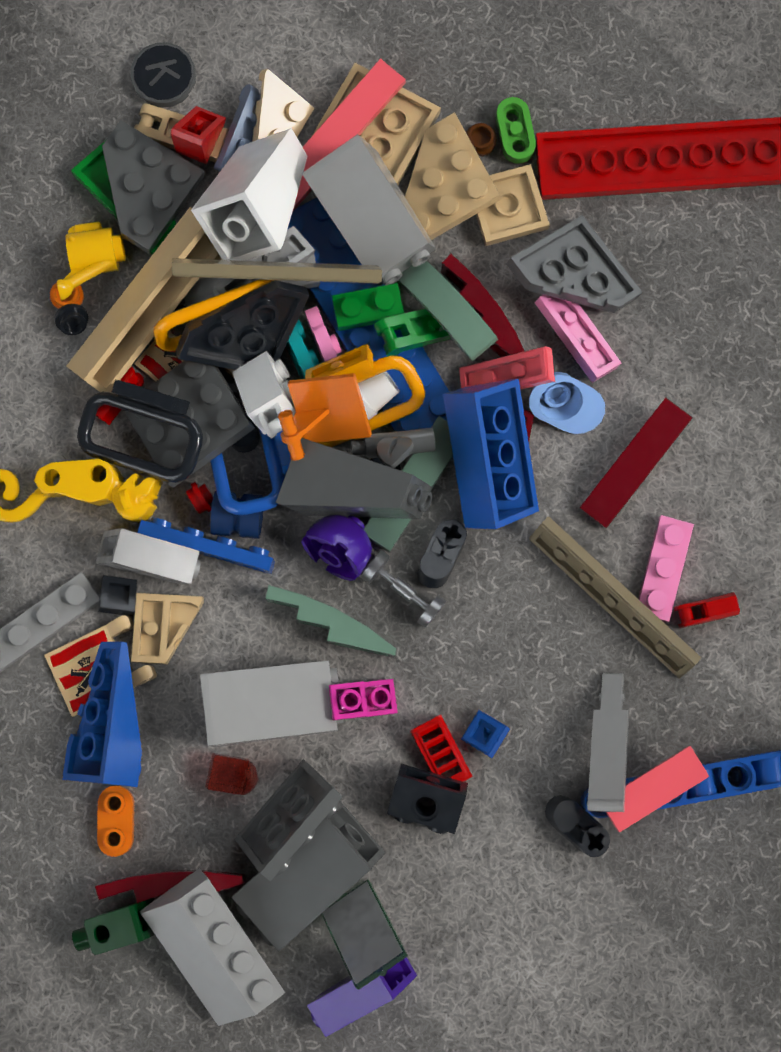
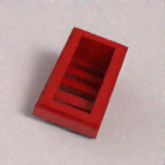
M441 714L410 730L432 773L441 775L459 765L461 772L449 778L464 782L473 777ZM437 728L440 729L441 735L424 743L422 736ZM446 740L448 747L430 755L429 748ZM450 753L454 755L455 759L438 768L434 763Z

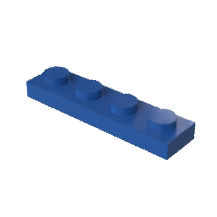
M152 517L151 522L144 520L140 522L137 533L200 551L199 554L272 574L275 560L269 557L270 551L251 545L249 551L237 548V542L221 536H217L216 541L203 538L204 532L190 527H184L183 532L171 528V522Z

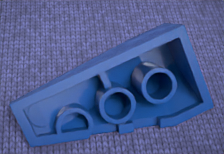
M101 642L88 680L91 688L86 704H80L77 713L82 717L77 734H70L67 743L62 780L138 787L139 775L141 773L142 748L127 642Z

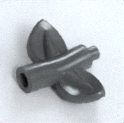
M431 427L372 434L371 437L364 438V440L351 441L352 455L366 454V459L379 458L386 466L395 468L410 454L435 451L434 431Z

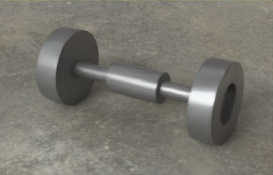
M380 551L365 569L361 578L371 583L378 574L392 584L390 588L408 602L410 600L414 601L425 610L417 622L426 628L447 601L438 595L428 605L416 595L417 591L399 576L394 578L383 569L390 556Z

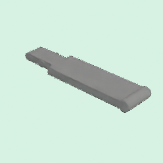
M624 673L602 674V689L599 695L601 706L600 710H593L588 811H625L629 711L622 710L625 700L623 693Z

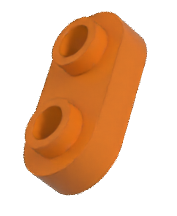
M110 786L103 790L98 798L97 843L104 854L117 857L127 853L134 842V797L123 786ZM114 796L118 797L121 801V806L117 810L111 809L109 805L110 799ZM112 832L120 835L121 840L117 846L109 842V836Z

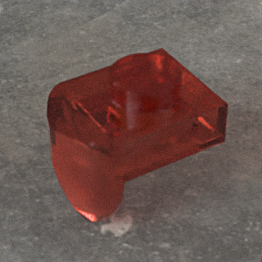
M212 753L205 785L208 790L238 795H248L253 791L259 782V777L255 765L249 759Z

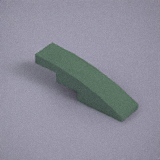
M440 416L432 425L435 437V451L413 454L402 469L403 472L416 476L432 486V488L453 458L448 422ZM371 518L364 530L367 532L370 541L390 553L412 519Z
M268 585L265 598L267 602L297 608L296 620L298 623L329 629L328 643L395 658L396 648L369 627L345 613L305 595Z

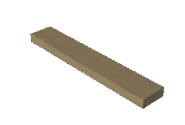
M172 258V275L174 277L352 283L382 282V269L378 265Z
M549 516L529 537L532 543L679 679L700 661L701 657Z

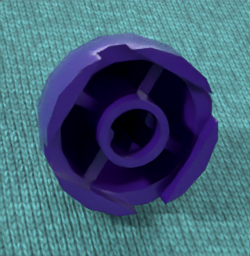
M325 516L317 520L309 528L301 542L304 550L313 561L317 563L321 558L329 564L325 569L326 571L349 581L355 580L357 576L359 577L362 574L372 552L369 536L364 530L365 526L362 521L354 516Z

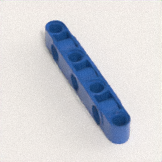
M781 750L702 764L710 777L657 810L781 787ZM732 767L738 768L742 774V780L738 786H732L728 781V772ZM639 776L626 778V784ZM587 788L581 797L582 808L592 817H608L606 812L588 811L589 788Z

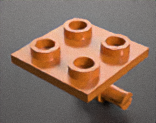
M355 373L289 380L288 388L296 413L293 416L291 410H285L278 414V418L282 427L280 436L282 442L287 444L291 460L296 461L305 457L300 441L302 436L304 439L316 443L371 437L372 433Z

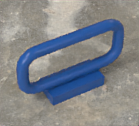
M259 429L272 483V492L268 496L244 502L235 501L231 495L223 453L210 461L218 500L222 508L228 513L248 515L266 511L278 505L276 500L291 462L287 444L282 442L281 432L271 439Z

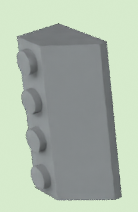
M200 868L139 911L218 1026L255 1016L285 993L221 896Z

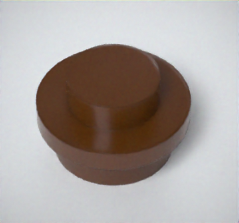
M478 123L467 129L466 133L479 156L488 155L494 150L497 136L492 127L484 123Z

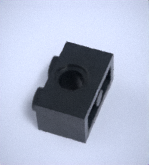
M401 764L387 814L392 815L394 819L402 823L411 824L415 822L425 825L435 833L445 834L449 832L455 834L466 799L468 783ZM429 797L434 800L435 804L424 806L418 799Z

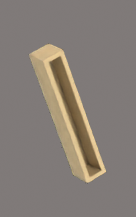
M189 207L66 365V367L99 392L112 391L115 379L121 380L154 337L153 332L156 323L177 308L200 278L174 277L172 275V258L214 260L218 255L217 250L192 213L191 207Z

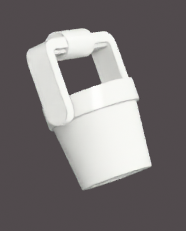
M387 371L358 383L368 420L377 415L378 411L399 393L397 385Z

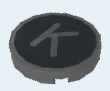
M169 42L154 43L143 48L135 56L131 66V82L137 95L142 100L144 99L146 102L151 103V105L160 108L173 107L182 103L189 96L188 94L192 88H194L196 69L190 55L180 46Z

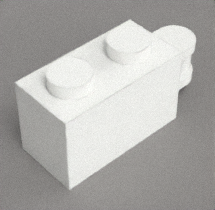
M265 351L232 373L248 417L264 435L267 434L272 439L277 433L282 431L278 414L285 410H291L294 416L296 411L288 388L289 381L286 380L290 377L287 368L280 359L275 362L269 353Z

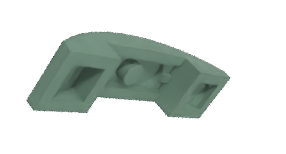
M426 261L417 267L412 265L403 271V276L396 281L449 333L452 341L471 361H474L498 340L494 332L473 307L429 262Z

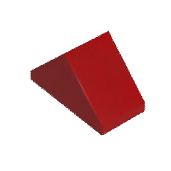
M195 106L171 129V137L176 153L207 164L224 127L226 117Z

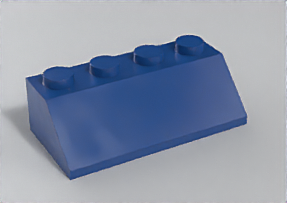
M519 378L468 386L443 394L465 528L498 529L538 512L539 507Z

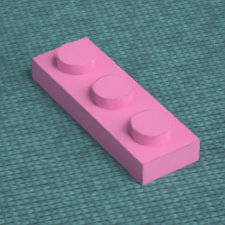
M542 295L536 300L535 304L592 383L618 368L621 361L578 303L547 295Z
M661 515L658 520L638 599L660 620L668 623L694 524Z

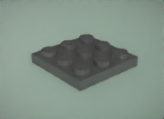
M184 360L147 388L190 402L186 415L196 420L203 434L201 451L193 473L255 429L217 366ZM125 411L155 464L171 469H177L181 466L189 442V435L186 430ZM182 481L177 483L167 482V484L174 488Z
M303 759L237 835L235 841L259 873L271 882L276 875H280L287 869L295 852L311 841L315 834V829L324 818L327 819L335 813L343 796Z

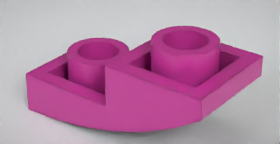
M393 679L329 685L333 721L398 713Z

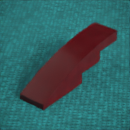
M450 253L442 262L441 273L462 290L460 294L497 336L498 340L489 348L500 357L525 352L517 333L498 303L480 281Z
M665 397L579 508L607 528L693 417Z
M170 870L139 874L97 885L95 889L99 900L133 889L138 903L163 895L196 870ZM202 870L217 892L246 882L245 874Z

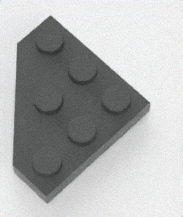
M120 120L102 145L122 238L150 254L205 175L202 169Z
M583 215L510 257L506 263L528 291L612 313L633 302L643 293Z

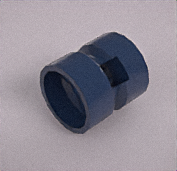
M215 491L211 509V535L231 536L234 532H238L239 536L243 538L260 539L264 511L248 515L228 513L222 508L218 500L217 491ZM231 492L232 498L238 502L264 497L263 495L245 493L241 498H237L235 492Z

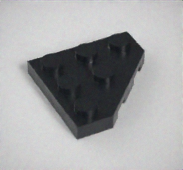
M274 280L188 322L175 350L177 358L236 370L267 351L276 362L280 359L309 297L307 288Z

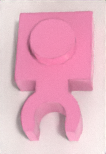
M318 307L305 310V317L322 361L325 362L337 357V354L342 352L335 334H328Z

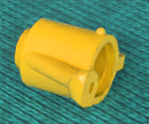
M99 221L78 224L69 228L68 234H66V249L71 272L64 279L57 280L61 301L68 298L75 287L101 273L119 271V262L126 261L121 234L114 235L111 227L102 228Z

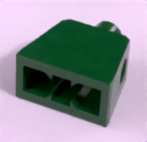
M154 898L138 903L135 902L84 920V927L72 932V941L75 949L82 951L91 948L93 955H98L144 941L154 936V932L139 912L152 903Z

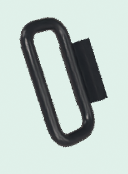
M115 379L112 392H99L87 401L78 426L77 439L83 452L93 458L101 459L166 482L177 483L186 480L193 473L201 451L203 434L196 420L186 415L190 404L189 401ZM103 405H109L186 430L189 435V442L181 466L177 469H171L93 443L91 431L98 409Z

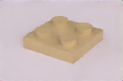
M531 164L490 175L502 199L476 214L485 246L549 229L550 224Z

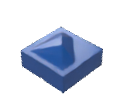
M478 710L461 740L488 757L493 758L510 728Z

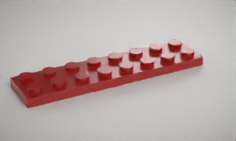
M781 117L536 133L535 136L539 189L542 200L781 184Z

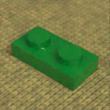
M398 283L332 295L338 331L373 325L381 319L404 314Z

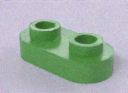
M517 97L506 98L498 105L496 112V123L502 151L510 162L522 164L532 158L536 147L528 105L522 99ZM508 114H515L518 119L516 121H509L506 116ZM521 144L524 150L517 152L513 149V146Z

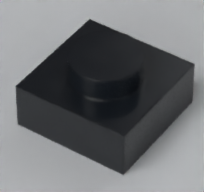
M103 575L98 612L133 616L135 612L137 580Z

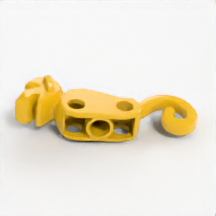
M101 459L51 462L39 468L36 472L34 482L38 488L20 506L14 509H4L0 506V521L8 523L21 522L33 515L48 498L67 496L98 506L113 503L123 519L140 523L141 520L147 521L157 509L153 500L158 499L157 495L163 480L154 477L144 479L142 475L133 473L124 482L118 467ZM0 469V483L4 482L5 484L3 498L8 501H14L20 491L19 480L13 472ZM106 470L105 479L100 481L101 473ZM59 474V482L54 485V478Z

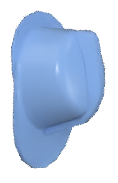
M554 372L555 382L535 386L529 396V408L533 415L565 432L572 434L586 433L595 429L602 422L605 414V402L601 394L567 373Z

